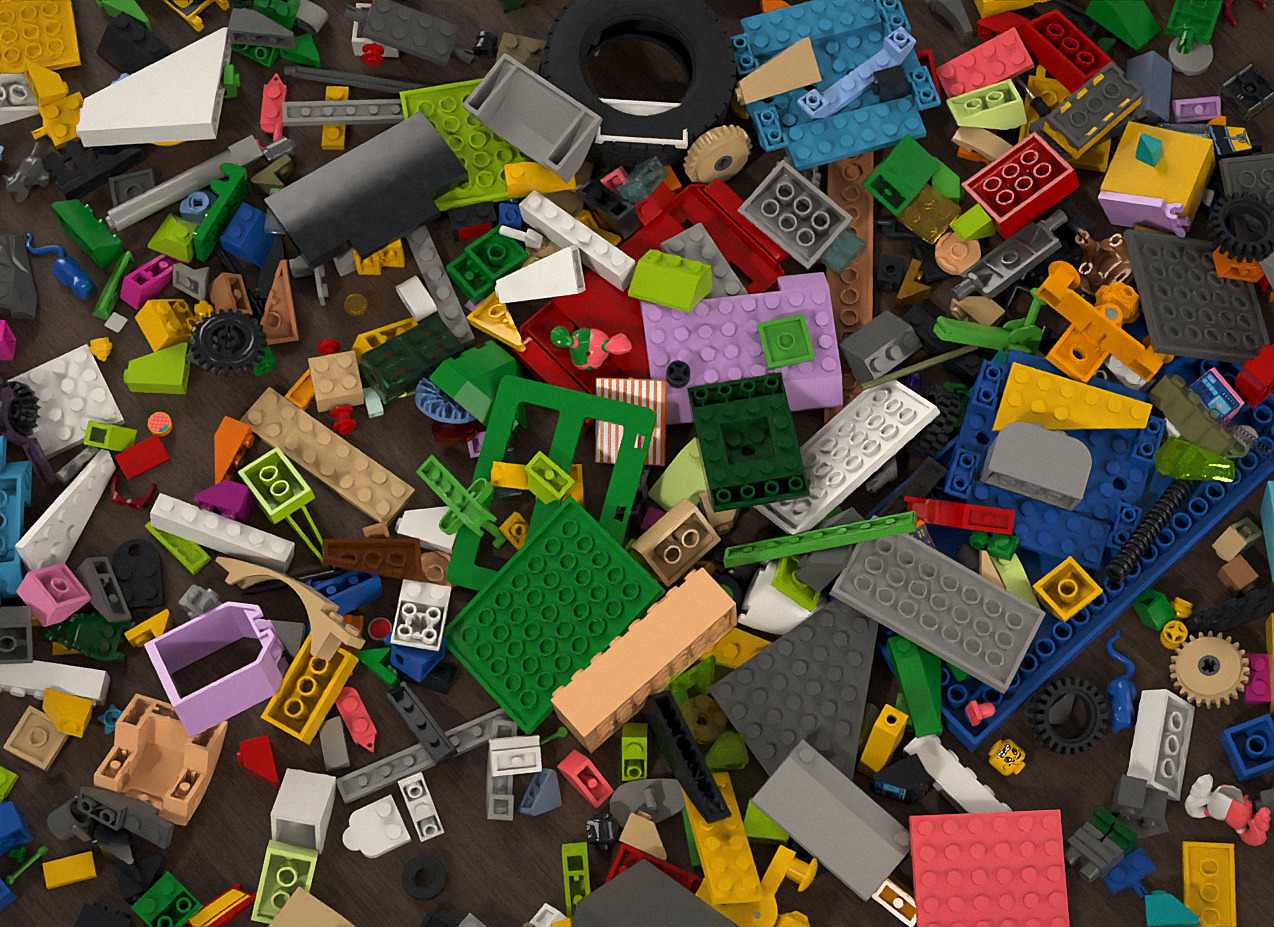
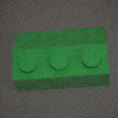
M78 199L51 204L61 227L102 271L124 254L121 248L122 241L115 233L111 235L107 231L109 228L102 219L97 220L93 216L95 213L88 204L83 205Z

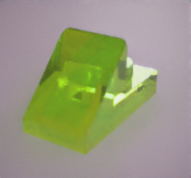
M715 656L708 657L673 680L668 685L672 692L675 693L681 688L685 692L694 686L701 697L706 696L710 692L708 688L713 686Z

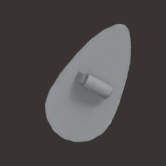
M676 779L630 781L619 786L610 800V813L613 818L618 820L619 826L622 828L625 827L631 812L637 814L638 810L652 816L650 821L658 824L686 807L680 784Z

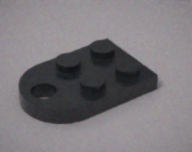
M143 539L126 541L117 548L113 555L112 570L128 610L133 611L165 606L162 561L158 550L152 543ZM134 547H141L142 553L139 556H130V551Z

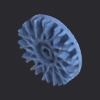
M431 375L428 376V379L423 377L419 384H417L415 403L428 417L451 424H462L476 420L472 414L429 379Z

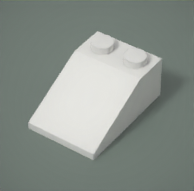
M24 73L0 74V125L40 114L39 107Z

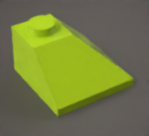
M169 213L148 243V248L189 263L196 253L192 235L195 228L201 225Z

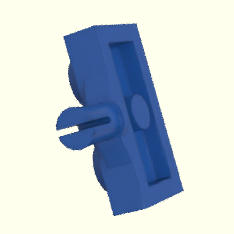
M1140 847L1123 858L1108 872L1102 881L1113 896L1122 890L1133 888L1140 897V900H1142L1145 895L1150 893L1145 889L1141 881L1145 876L1155 871L1156 866L1143 848Z

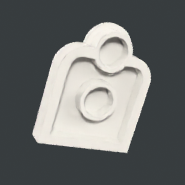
M391 795L353 812L349 819L350 827L343 833V843L349 850H361L363 855L369 858L378 857L412 841Z

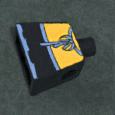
M1208 125L1205 138L1213 139L1216 163L1214 172L1220 171L1219 161L1221 159L1251 156L1252 153L1262 151L1261 139H1249L1244 127Z

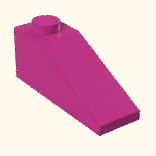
M162 253L124 277L120 298L136 310L140 309L148 300H153L173 279V264L182 263L187 265V263Z

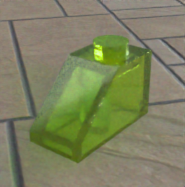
M728 731L719 735L704 758L711 773L745 768L749 758L742 733L734 734L733 731Z

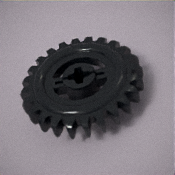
M229 308L227 312L219 309V314L211 311L210 317L202 316V322L197 321L195 323L196 328L191 330L192 336L189 338V343L191 344L190 352H194L193 359H199V367L206 363V372L215 367V376L218 375L221 369L224 371L225 377L228 376L229 370H232L234 376L237 377L239 368L246 374V365L254 370V361L260 364L261 356L266 354L264 348L267 347V334L263 332V326L258 324V319H250L249 313L242 315V310H237L236 313H233L232 308ZM221 329H225V330H222V331L218 334V337H217V339H218V351H217V350L214 349V347H213L212 344H211L212 336H213L217 331H219V330H221ZM233 329L241 332L246 340L244 347L240 351L239 336ZM228 330H230V344L227 352Z

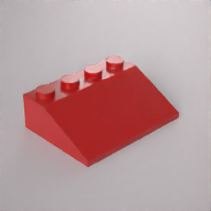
M1034 131L962 183L961 186L976 205L979 203L992 219L995 229L1007 240L1079 188L1080 184L1075 170Z

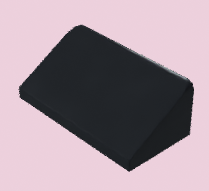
M439 662L421 682L416 681L404 672H402V681L447 695L457 667Z

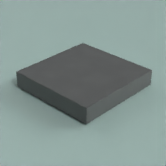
M153 168L108 178L114 208L157 186Z

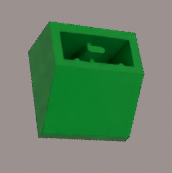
M168 871L131 908L149 927H183L203 905Z

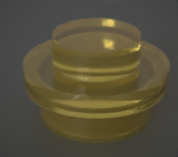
M355 293L347 297L344 307L349 315L360 316L365 313L368 304L364 296Z

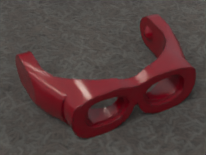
M1225 0L1221 5L1231 27L1237 26V22L1231 15L1230 8L1235 1L1239 0ZM1250 0L1255 2L1261 10L1266 9V4L1263 0Z
M115 474L111 484L110 502L119 506L128 505L132 509L143 510L152 500L157 485L152 483L148 493L143 497L125 499L116 492L120 476Z

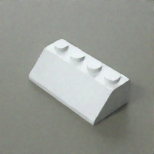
M1167 689L1142 691L1127 776L1147 780L1146 787L1168 792L1167 799L1180 801L1195 711L1193 705Z

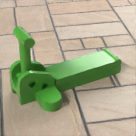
M1034 287L1030 292L1034 299L1027 318L1006 322L1003 327H994L939 316L933 331L941 340L1007 351L1008 354L1011 349L1035 356L1042 338V330L1035 325V321L1041 305L1047 303L1034 294L1038 290V288Z
M431 454L416 472L450 508L439 522L440 530L447 535H452L465 524L482 537L484 532L480 527H483L496 538L492 544L499 549L508 539L491 522H495L497 517L482 504L491 494L492 484L485 478H479L467 489L440 460Z

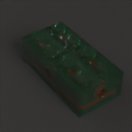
M436 315L361 354L358 370L384 404L416 388L423 377L428 379V376L432 375L444 360L450 357L453 360L460 358L465 348L442 319Z

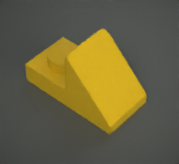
M168 609L124 634L133 648L141 647L154 636L157 638L171 631L174 619Z

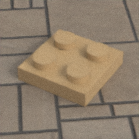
M29 705L3 748L47 772L68 739L69 734L57 731L45 713Z

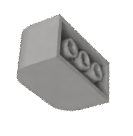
M1013 422L1006 425L990 445L979 482L1072 511L1083 499L1092 466V458L1088 448L1081 441L1069 437L1064 431H1051L1045 429L1039 423Z

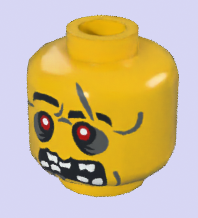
M999 739L988 752V755H990L989 763L1004 776H1008L1012 772L1017 775L1026 764L1023 762L1025 751L1011 739H1005L1004 741Z

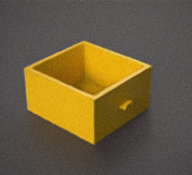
M1128 121L1100 190L1164 199L1167 204L1181 203L1183 204L1184 212H1176L1173 215L1189 217L1191 221L1190 226L1183 225L1180 227L1188 233L1216 166L1213 139ZM1142 133L1162 141L1164 155L1155 167L1136 159V150Z

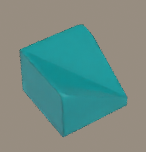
M1142 133L1136 150V159L1155 167L1164 155L1162 141Z

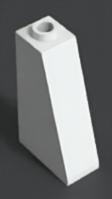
M578 244L564 248L497 280L495 292L500 304L578 294L585 291Z

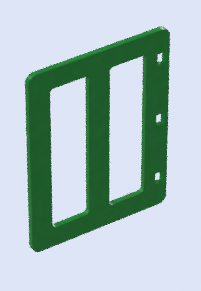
M512 375L504 376L498 387L471 485L479 478H485L491 483L493 461H504L518 407L523 402L560 412L548 458L568 475L583 422L586 418L623 426L624 433L599 524L622 546L656 423L654 411L650 408ZM637 435L645 436L642 450L634 448ZM493 485L491 494L482 503L489 511L496 490V486ZM537 497L525 543L561 506L562 500H554L545 504ZM618 506L626 507L622 522L615 519ZM465 524L458 530L446 578L453 585L480 592L498 571L476 566L475 561L482 537Z

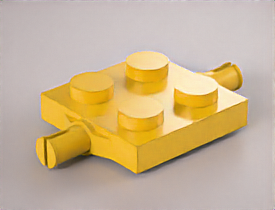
M80 91L38 109L43 118V127L31 131L35 140L48 135L53 140L56 149L64 147L68 141L81 140L76 134V125L80 122V109L83 108L84 104Z

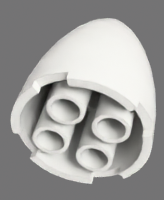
M776 559L761 561L760 564L764 566L757 569L751 580L741 607L745 611L744 614L738 615V623L768 633L785 635L830 603L828 598L821 592L816 608L809 612L771 586L779 561Z

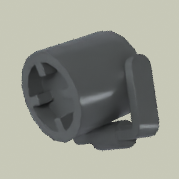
M79 795L71 798L48 815V827L53 835L60 840H69L75 835L84 842L94 838L95 819L77 809Z

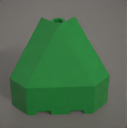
M490 340L484 343L483 348L477 349L473 347L462 352L460 358L453 360L450 357L444 360L429 379L487 427L501 379L507 375L524 378V367L494 341ZM524 402L518 407L510 439L516 435L520 426L527 430L526 403Z

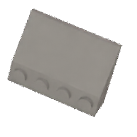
M784 160L775 167L737 210V212L807 270L844 235L853 222V217Z

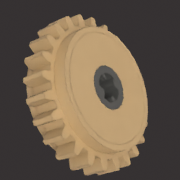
M732 124L729 127L723 125L722 127L711 129L701 135L692 144L690 150L687 151L688 156L684 158L686 163L683 164L685 167L684 171L690 180L696 184H709L715 178L725 182L735 176L745 165L746 161H748V155L751 154L749 149L752 148L751 139L744 129H741L739 126L734 127Z
M1209 631L1208 637H1204L1202 632H1199V638L1195 639L1190 635L1189 643L1183 641L1181 644L1182 649L1175 648L1177 656H1171L1173 665H1169V669L1173 674L1170 675L1171 681L1175 682L1174 689H1181L1179 692L1180 697L1188 696V703L1196 700L1197 707H1200L1202 703H1206L1207 709H1210L1211 703H1215L1217 708H1220V702L1224 701L1229 705L1230 697L1237 700V691L1244 692L1242 683L1248 684V677L1245 675L1250 674V668L1246 667L1249 665V660L1244 658L1245 650H1239L1238 642L1233 645L1231 644L1232 639L1230 636L1224 640L1220 632L1217 637H1213L1212 631ZM1210 667L1211 670L1214 668V671L1208 672V670L1205 671V669Z

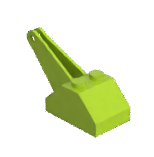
M278 446L239 470L240 478L246 486H249L256 503L269 521L276 524L285 519L317 557L326 571L330 570L328 565L323 564L321 554L290 517L291 513L299 509L322 549L323 539L305 507V504L315 499V496Z

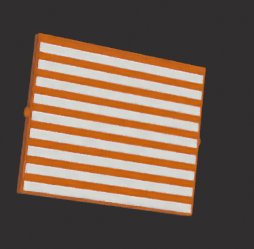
M633 377L628 379L596 378V396L650 408L654 411L656 423L644 465L665 466L667 380L634 379ZM595 420V463L615 464L624 433L623 426ZM637 435L634 448L642 450L645 436Z

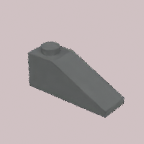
M233 8L227 29L231 43L297 49V43L292 31L255 10Z
M108 557L86 558L73 574L92 597L89 602L108 622L130 621L132 617Z

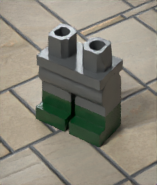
M1099 805L1093 811V816L1083 827L1079 828L1067 840L1068 848L1064 851V863L1068 867L1073 868L1080 860L1085 866L1079 871V874L1088 883H1091L1098 876L1103 879L1109 871L1137 846V834L1120 820L1117 823V818Z

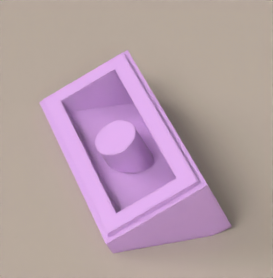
M1220 96L1172 100L1176 123L1212 120L1221 116Z

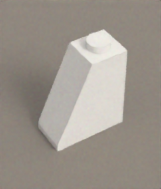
M448 506L405 511L403 518L398 519L395 527L398 538H419L420 547L432 551H442L450 556L452 555L458 531L452 535H447L439 528L441 518L450 509Z

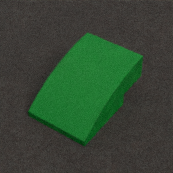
M501 224L464 248V254L446 265L448 277L475 306L495 291L497 280L516 272L529 258L528 253L514 238L499 233Z

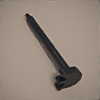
M333 566V570L299 576L293 579L304 584L308 580H312V582L322 581L344 574L345 568ZM280 580L248 587V589L242 590V594L254 595L291 586Z

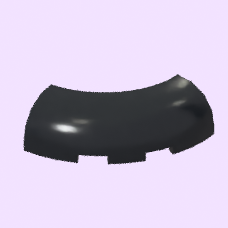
M1069 194L1044 213L1046 218L1050 217L1058 209L1065 213L1068 221L1058 227L1056 231L1061 235V239L1067 241L1069 246L1083 253V249L1076 243L1075 237L1078 235L1082 238L1080 232L1087 231L1092 238L1097 222L1083 215L1074 205Z

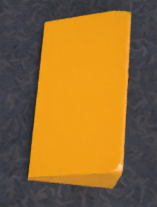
M890 874L871 897L909 927H914L916 924L914 892Z

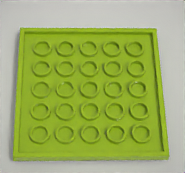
M484 78L400 92L404 120L421 111L468 171L469 181L434 200L440 211L486 201L499 202L527 197L508 198L504 165L537 162L473 119L462 106Z

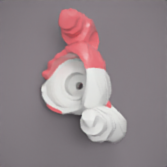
M1211 775L1199 777L1193 784L1190 791L1191 794L1185 801L1184 805L1187 813L1194 818L1212 816L1215 819L1224 820L1236 830L1242 841L1248 845L1258 846L1263 844L1267 839L1265 832L1269 830L1270 810L1263 807L1253 815L1251 800L1248 799V795L1243 797L1240 789L1224 784L1219 786L1214 792H1211L1213 783Z

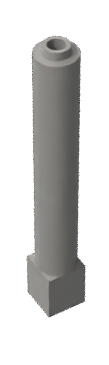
M253 135L229 146L228 150L107 211L108 216L105 217V220L111 230L115 228L118 232L210 185V180H220L225 177L220 170L221 164L232 163L247 168L263 160V153Z

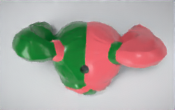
M556 326L551 331L550 339L552 343L559 347H568L573 364L580 370L591 371L593 368L596 370L608 357L609 352L621 355L632 349L630 341L622 333L609 339L604 332L598 329L580 328L570 334L565 327Z

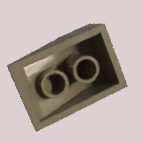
M504 32L495 64L506 53L540 76L546 41Z

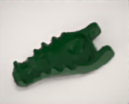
M96 612L90 615L81 613L72 614L62 622L46 626L43 634L45 639L61 643L94 660L105 663H126L127 655L120 653L125 639L124 633L136 627L137 624L131 621L108 622L101 613Z

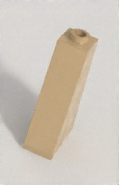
M806 37L798 40L737 81L733 94L736 101H739L740 106L822 81L810 38Z

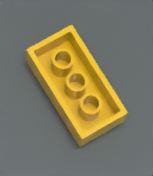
M311 631L282 679L277 693L273 695L261 715V718L308 745L312 742L359 660L353 654L340 647L337 648L330 661L314 657L310 653Z

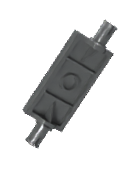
M373 0L370 10L367 11L353 7L350 4L347 5L343 18L361 23L364 27L362 37L444 67L447 66L451 57L468 64L471 63L474 50L456 45L455 38L459 26L390 0Z
M1058 209L1046 220H1040L1036 224L1030 222L962 272L960 275L963 281L950 289L953 298L960 302L961 299L972 291H978L991 300L1062 247L1060 240L1053 235V231L1068 221L1065 213Z

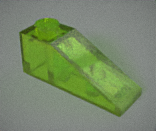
M1170 436L1155 453L1156 470L1176 479L1232 482L1235 479V464L1233 461L1173 436Z

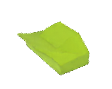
M540 450L524 468L528 475L527 489L545 504L554 500L561 501L577 483Z

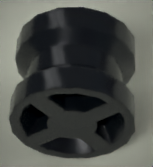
M478 32L476 35L477 43L473 45L472 49L474 54L481 58H492L498 38L490 32Z
M677 360L671 362L666 371L668 384L676 389L685 387L689 383L690 367L684 361Z

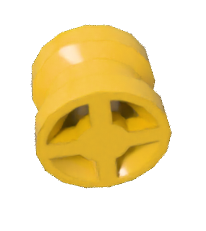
M1173 620L1168 622L1160 634V641L1163 646L1172 650L1180 648L1188 634L1186 626L1179 621Z

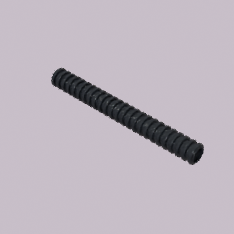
M1197 449L1113 557V560L1106 566L1105 573L1112 581L1121 583L1125 580V577L1128 576L1141 556L1144 555L1152 541L1156 539V536L1159 535L1175 511L1178 510L1179 506L1190 494V491L1193 490L1194 486H1196L1212 465V463H1209L1202 457Z

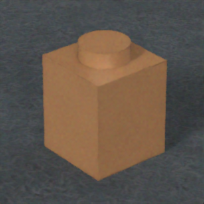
M1241 554L1222 566L1217 574L1235 598L1241 593L1245 595L1255 589V582L1259 577Z

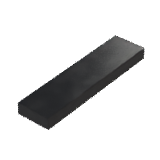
M406 681L385 693L386 699L437 767L458 754L455 746Z

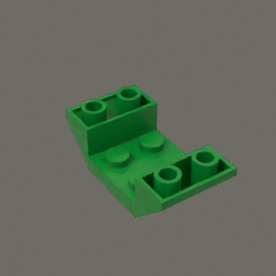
M254 0L252 10L292 31L300 0ZM235 43L232 46L233 50L267 67H271L280 55L279 48Z

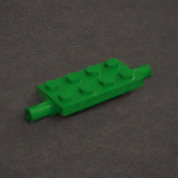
M1223 0L1175 1L1165 33L1180 37L1176 46V50L1181 53L1184 46L1183 54H1188L1191 51L1193 42L1209 45Z

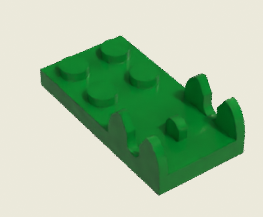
M223 163L220 165V170L225 176L230 178L229 181L210 180L211 189L219 197L217 200H213V207L207 209L203 223L195 228L192 235L196 257L204 263L249 192L247 171L236 164Z

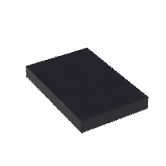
M938 237L937 241L911 242L915 259L921 261L920 270L923 271L922 278L925 285L961 276L949 274L938 266L935 259V247L941 237ZM982 238L977 240L981 249V258H983L988 253Z

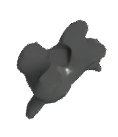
M36 142L31 155L23 159L13 175H3L6 191L8 193H15L16 202L24 201L28 197L33 185L38 184L41 187H45L51 181V171L48 172L44 163L39 158L41 152L40 142Z

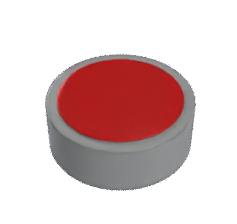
M382 617L373 619L368 626L370 638L377 643H384L386 635L393 631L390 621Z

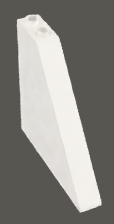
M228 27L222 28L85 98L83 108L80 109V122L76 125V134L78 138H81L83 146L216 139L225 91L224 65H229L233 46L227 31Z

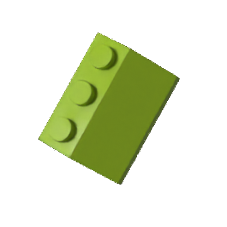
M650 249L637 263L628 290V296L690 313L713 289L711 265Z

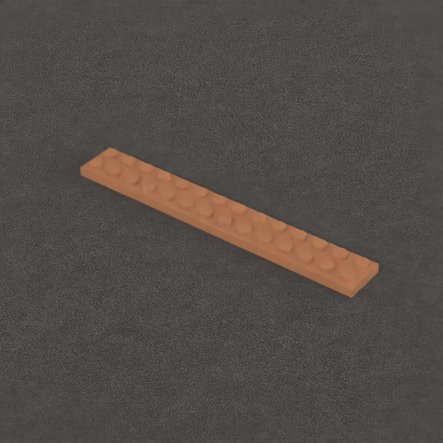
M874 151L828 163L827 196L853 217L851 227L826 252V280L829 285L837 344L872 320L873 196L860 183L874 170ZM839 349L843 406L824 408V426L863 392Z

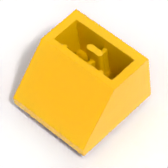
M184 299L148 300L135 316L154 352L182 342H188L189 345V338L192 336L191 330L196 328L195 323L197 322Z

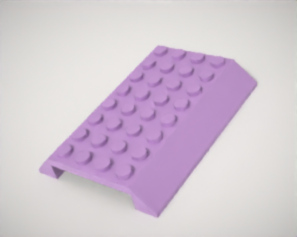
M824 272L777 277L779 288L777 292L703 299L690 313L639 299L641 315L643 316L650 379L666 380L667 367L673 361H684L690 367V379L685 387L676 389L666 382V425L692 423L687 388L780 372L790 412L843 406L842 372L829 285ZM804 314L815 360L768 371L757 324Z

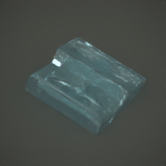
M1157 123L1158 128L1210 139V131L1206 124Z

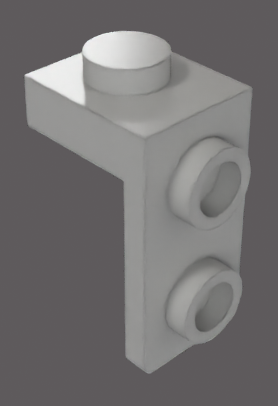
M301 256L289 260L293 278L315 274L321 306L326 305L325 297H329L326 283L322 284L321 278L325 276L324 265L322 264L310 270Z

